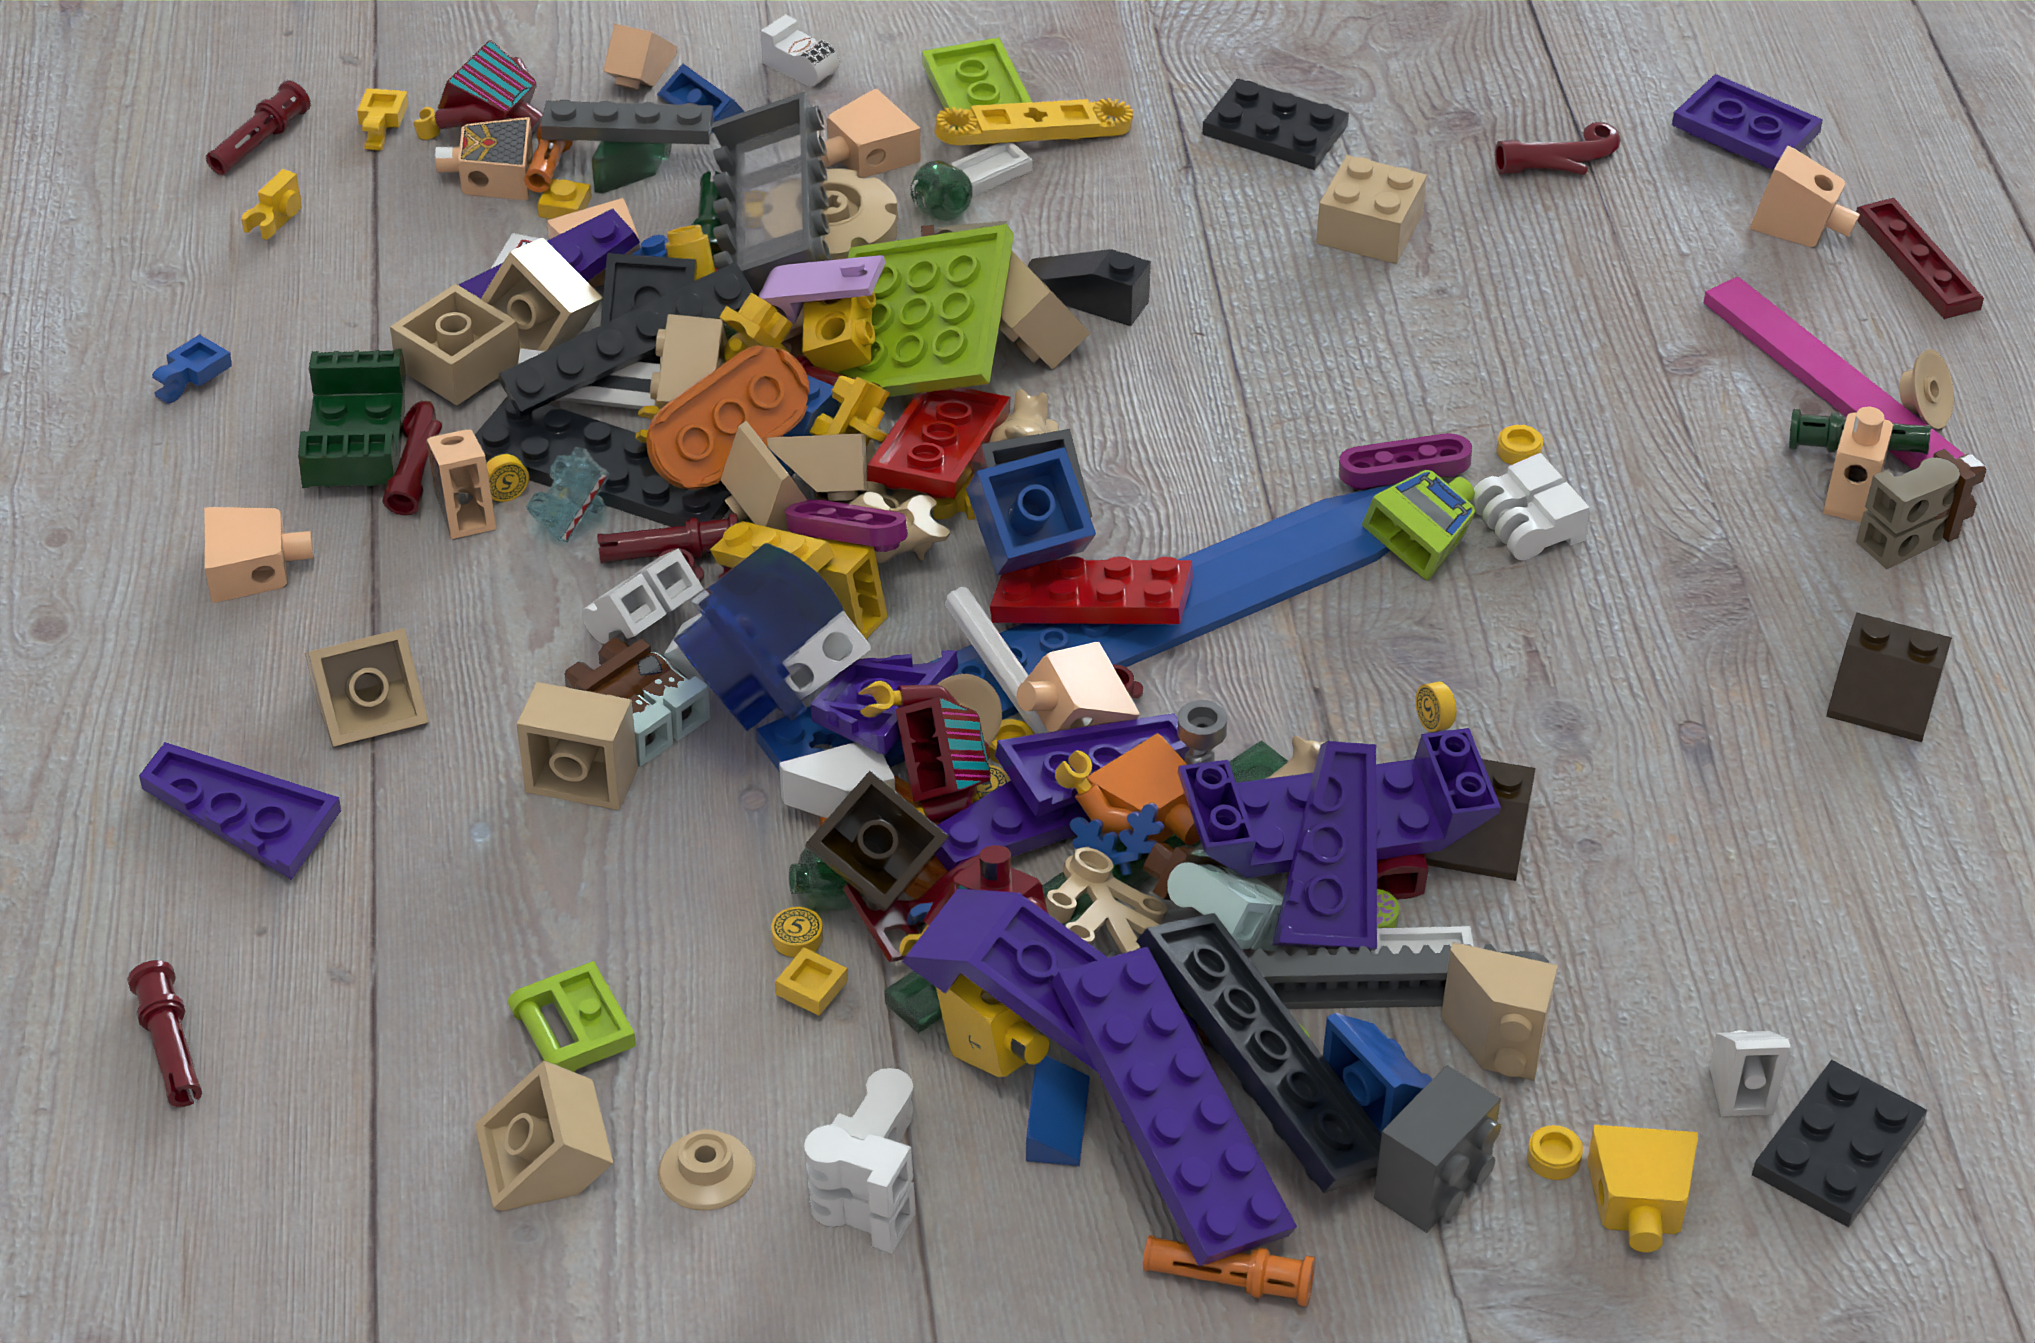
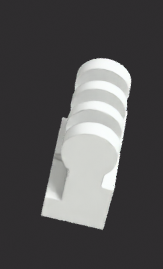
M1541 453L1508 466L1507 474L1500 477L1491 476L1485 478L1473 488L1475 497L1470 503L1474 506L1476 513L1483 517V521L1489 528L1495 530L1496 536L1504 544H1507L1509 551L1518 560H1529L1542 552L1545 547L1564 540L1570 546L1586 541L1590 507L1567 482L1563 483V477Z
M678 548L660 556L630 576L629 579L624 580L593 601V603L582 610V619L590 634L602 644L607 643L622 632L628 639L642 632L665 616L667 612L674 610L704 588Z
M825 1125L816 1128L807 1136L804 1143L810 1208L814 1219L826 1226L837 1227L847 1224L871 1233L872 1247L892 1254L916 1213L914 1183L911 1182L913 1179L911 1146L868 1133L863 1141L851 1137L847 1130L836 1125Z

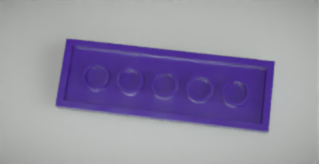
M1148 947L1059 971L1051 983L1198 1266L1200 1267L1288 1237L1297 1228V1225Z

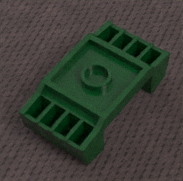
M402 349L392 351L355 350L353 352L312 351L309 362V374L313 392L309 431H300L298 451L302 488H309L311 486H325V488H330V486L351 487V485H367V487H370L372 485L387 484L388 480L395 475L401 453L406 367Z

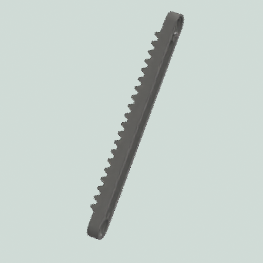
M1486 944L1484 949L1496 951L1492 944ZM1403 945L1398 954H1393L1387 946H1381L1378 954H1372L1366 946H1361L1357 954H1351L1346 947H1340L1336 955H1330L1325 947H1319L1315 955H1309L1304 947H1298L1294 956H1288L1283 948H1277L1273 956H1267L1262 948H1256L1254 954L1247 957L1287 1009L1443 1006L1451 946L1444 945L1440 953H1435L1429 945H1423L1420 953H1413L1408 945ZM1110 951L1107 957L1109 958L1112 956H1116L1118 954L1116 953V951ZM1500 952L1549 963L1543 955L1536 952ZM1170 988V990H1171V992L1173 993V995H1174V997H1175V999H1176V1001H1177L1179 1007H1180V1008H1183V1007L1181 1006V1004H1180L1179 998L1176 996V994H1175V993L1173 992V990Z

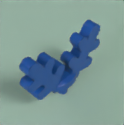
M1148 803L1143 806L1141 813L1134 811L1127 816V821L1134 828V831L1125 829L1119 833V839L1127 847L1126 851L1117 852L1115 850L1118 835L1115 832L1107 833L1104 838L1101 836L1103 822L1100 819H1094L1088 823L1083 817H1077L1070 822L1071 830L1078 836L1072 842L1073 847L1079 849L1089 846L1092 849H1096L1107 855L1113 865L1119 864L1122 875L1131 874L1129 862L1140 859L1142 853H1150L1157 841L1147 840L1149 835L1158 834L1164 829L1162 822L1155 821L1158 807L1154 803Z

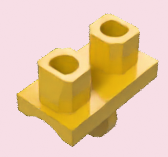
M750 293L738 312L726 306L720 318L738 332L726 343L724 348L726 361L753 346L779 348L790 353L781 343L793 326V323L776 312L777 309L753 293Z
M840 376L831 391L832 398L841 402L842 405L834 418L824 413L818 416L810 429V434L813 436L866 435V447L871 438L883 443L888 434L877 427L885 414L881 409L890 392L858 376L856 379Z

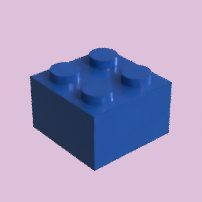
M1065 447L978 470L966 488L996 576L1084 552L1096 535Z

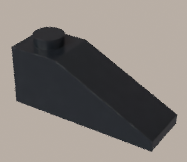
M1113 249L1032 258L1027 265L1065 306L1127 326L1133 325L1149 303L1151 261L1132 256L1129 253Z

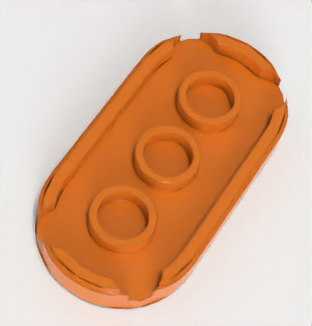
M753 346L733 356L656 413L649 425L646 440L649 459L655 470L667 482L683 489H703L721 481L720 479L739 425L747 421L768 447L767 438L783 436L802 420L808 406L806 405L808 401L807 394L810 393L809 380L804 368L793 355L779 348Z

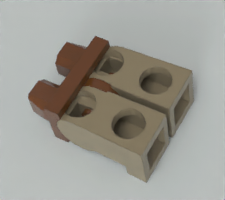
M1943 449L1934 453L1932 458L1923 460L1919 468L1895 477L1888 470L1873 475L1865 508L1868 510L1863 513L1856 543L1883 567L1889 569L1936 546L1941 542L1942 537L1947 542L1959 538L1963 520L1974 515L1977 504L1971 492L1974 485L1983 482L1987 470L1985 465L1971 454L1955 458L1947 450Z

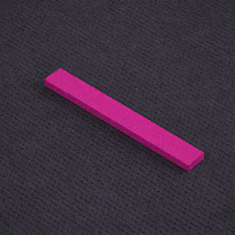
M1737 276L1705 291L1703 303L1844 416L1847 417L1850 413H1857L1863 407H1874L1884 414V420H1889L1891 423L1927 425L1740 277ZM1932 428L1929 454L1888 450L1912 470L1919 468L1923 460L1932 458L1934 453L1943 449L1947 450L1955 458L1965 455Z

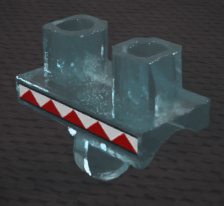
M575 447L570 456L558 455L550 467V477L554 480V483L547 493H534L526 505V509L557 540L568 543L587 511L595 514H600L606 504L598 496V493L610 474L590 457V453L586 449Z

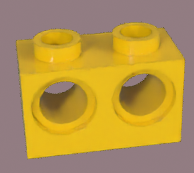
M874 290L871 296L804 302L802 352L814 366L833 372H840L871 363V344L875 342V331L872 325V308L876 305Z

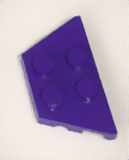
M943 650L941 651L942 657L938 662L913 664L912 654L893 655L887 658L857 659L838 673L811 703L812 722L874 752L886 754L901 737L895 710L898 707L891 706L876 717H865L861 714L860 710L868 705L877 704L872 695H859L858 693L876 681L886 682L893 691H897V687L900 685H937L942 680L952 676L958 669L957 651Z

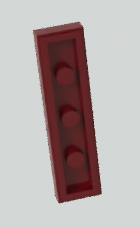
M1894 197L1857 207L1856 212L1860 214L1857 220L1858 223L1943 319L1982 309L1984 297Z

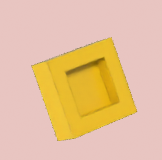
M552 179L549 189L542 193L537 203L538 216L553 219L586 209L592 198L591 185L565 179Z
M803 947L775 980V994L820 1016L848 982L847 968Z

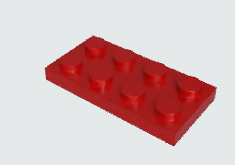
M964 387L916 393L867 464V481L883 484L890 489L904 488L924 492L934 498L948 497L955 499L973 471L971 461L980 445L989 443L993 430L1001 425L1010 413L1011 397Z
M1069 556L1060 560H1052L1002 574L990 604L991 622L1180 624L1193 580L1192 560H1177L1173 557H1159L1154 560H1130L1122 556L1112 557L1107 560H1084L1081 557Z

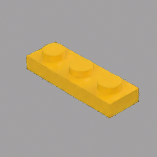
M745 521L729 527L724 532L723 538L710 549L719 565L798 585L805 584L835 557L827 541Z

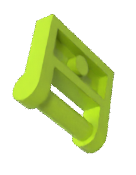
M594 961L515 990L508 998L507 1004L514 1017L524 1022L543 1060L572 1072L636 1047L635 1032ZM551 1003L554 1004L575 1043L561 1048L541 1011L543 1006Z

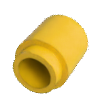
M701 225L679 227L667 232L668 242L665 243L667 257L696 259V280L716 271L708 235L702 233Z

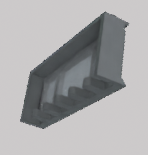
M805 92L712 123V130L721 145V148L713 150V154L722 172L713 176L714 184L722 198L713 202L714 210L722 224L713 228L715 239L722 250L721 253L713 256L717 270L737 262L756 296H759L770 271L777 266L831 260L830 251L825 240V235L830 233V229L824 213V208L829 206V202L823 187V182L828 180V176L822 160V156L827 154V150L821 135V131L826 129V124L820 107L818 105L812 107Z

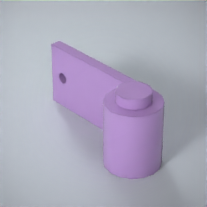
M883 255L777 266L770 271L758 297L777 309L776 312L793 323L792 329L804 302L871 296L886 261Z

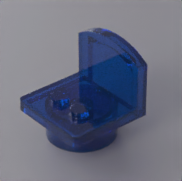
M763 543L691 601L702 616L673 638V641L746 732L776 708L781 715L791 722L807 710L801 702L802 700L797 697L784 679L790 675V672L782 662L802 647L805 641L826 626L830 620L844 611L830 586L814 569L788 551L768 543Z

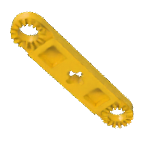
M1107 98V101L1100 99V102H1089L1088 99L976 105L964 110L963 108L956 110L955 107H951V110L944 108V111L940 110L939 114H937L934 133L938 139L951 145H995L1007 142L1056 139L1077 140L1089 137L1120 136L1126 134L1131 129L1133 109H1130L1131 106L1129 104L1125 106L1126 102L1118 103L1119 99H1115L1113 102L1111 98Z

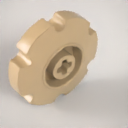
M826 169L828 180L823 182V187L828 197L829 206L824 208V213L829 224L830 233L825 235V240L830 251L831 260L848 259L850 247L894 241L898 234L897 199L892 190L875 177L868 179L859 178L855 170ZM789 179L783 182L765 200V217L762 218L766 243L803 231L801 180Z

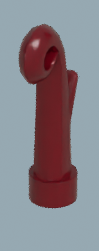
M1594 122L1584 128L1583 136L1585 141L1521 143L1520 140L1498 141L1495 147L1496 169L1499 174L1521 173L1523 169L1537 168L1585 175L1588 172V167L1581 163L1612 154L1619 148L1621 142L1620 135L1617 129L1610 124Z
M431 401L415 403L407 412L402 423V432L405 438L408 439L395 475L388 480L382 499L384 506L389 511L398 515L407 516L416 513L423 496L424 489L421 482L429 456L427 439L438 436L442 429L441 422L436 420L435 408Z

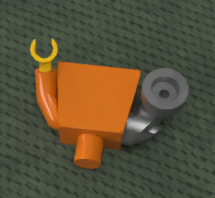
M1196 700L1181 707L1178 712L1177 735L1189 747V751L1185 754V761L1157 733L1090 774L1092 762L1089 756L1082 751H1074L1068 757L1069 764L1063 761L1056 768L1055 779L1062 787L1067 789L1075 788L1078 794L1075 798L1090 820L1100 819L1103 822L1102 834L1115 832L1119 837V833L1125 829H1130L1133 832L1134 828L1127 821V816L1134 811L1141 813L1143 806L1148 803H1154L1158 807L1155 821L1162 822L1164 829L1158 834L1149 835L1147 840H1155L1162 843L1175 834L1187 845H1193L1200 838L1178 775V767L1215 761V751L1211 749L1221 744L1227 736V713L1218 703L1209 700Z

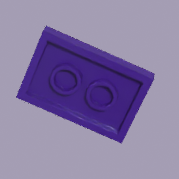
M1714 74L1674 111L1672 126L1688 132L1694 137H1699L1718 145L1728 152L1736 153L1757 162L1765 168L1774 170L1787 146L1801 152L1821 132L1823 119Z

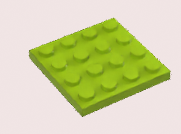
M1003 224L850 247L848 259L883 255L886 263L874 288L876 305L872 308V325L875 331V342L871 344V363L836 373L853 378L858 376L871 383L880 384L883 389L890 392L888 397L989 384L1014 233L1009 226Z

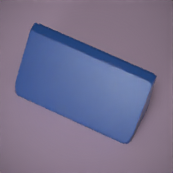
M683 63L657 93L668 104L683 105L693 103L696 105L713 106V122L745 112L733 98Z
M1045 1056L1041 1062L1035 1065L1026 1134V1161L1080 1166L1090 1076L1048 1056Z

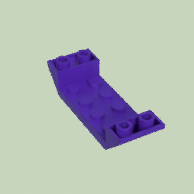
M1469 728L1421 734L1414 759L1376 764L1377 860L1442 851L1499 814L1501 806ZM1228 760L1178 767V775L1206 855L1246 878L1290 872L1314 772L1236 783Z
M957 889L905 956L902 963L945 994L958 976L963 974L1097 1072L1051 982L1059 971L1108 957L1020 893ZM1183 1012L1202 1050L1204 1051L1209 1063L1211 1064L1194 1020Z

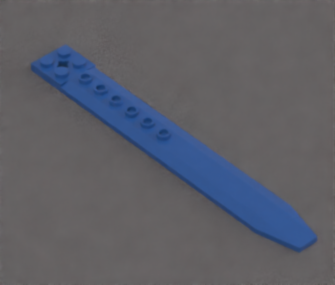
M1394 485L1322 499L1177 559L1192 560L1193 580L1180 624L1023 623L999 634L1028 675L1049 652L1094 642H1100L1112 665L1131 666L1376 562L1391 550L1362 526V522L1373 497ZM973 645L957 650L958 669L953 675L971 674L987 681L999 696L1002 706V720L1019 713ZM938 658V659H936V660H933V661H931V662H928V663L938 662L940 658ZM811 706L756 728L757 743L779 772L780 762L824 751L820 747L813 748L816 745L828 744L831 745L832 749L854 743V741L812 722ZM901 737L886 754H883L889 768L905 761Z

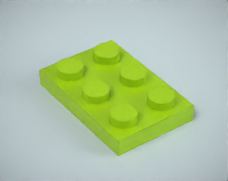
M999 37L922 51V65L943 109L948 108L951 110V107H955L956 110H959V108L964 110L976 105L1032 102Z

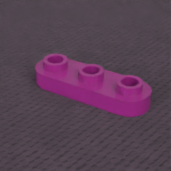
M1445 433L1351 447L1343 451L1339 457L1338 475L1343 483L1357 490L1397 484L1424 470L1433 471L1439 477H1453L1465 472L1471 466L1472 444L1463 436Z
M806 500L792 504L785 509L788 531L803 536L872 546L876 552L895 550L900 546L899 543L908 537L906 516L900 512L826 500Z

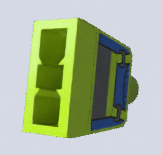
M1424 470L1376 494L1371 501L1362 526L1427 581L1465 536L1476 513L1474 506L1470 503L1475 497V492L1470 482L1462 477H1457L1447 484L1433 471Z

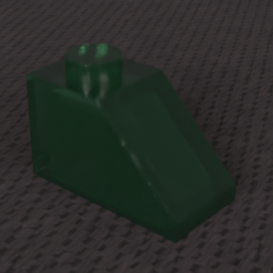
M601 141L591 159L594 193L604 194L655 176L663 159L668 160L672 144Z

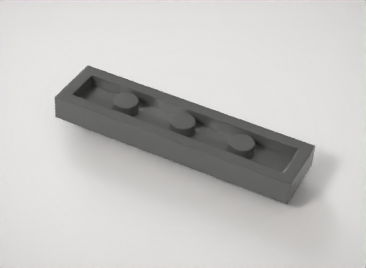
M546 101L541 121L542 140L709 145L713 123V106L696 105L693 103L673 105L655 104L652 102Z

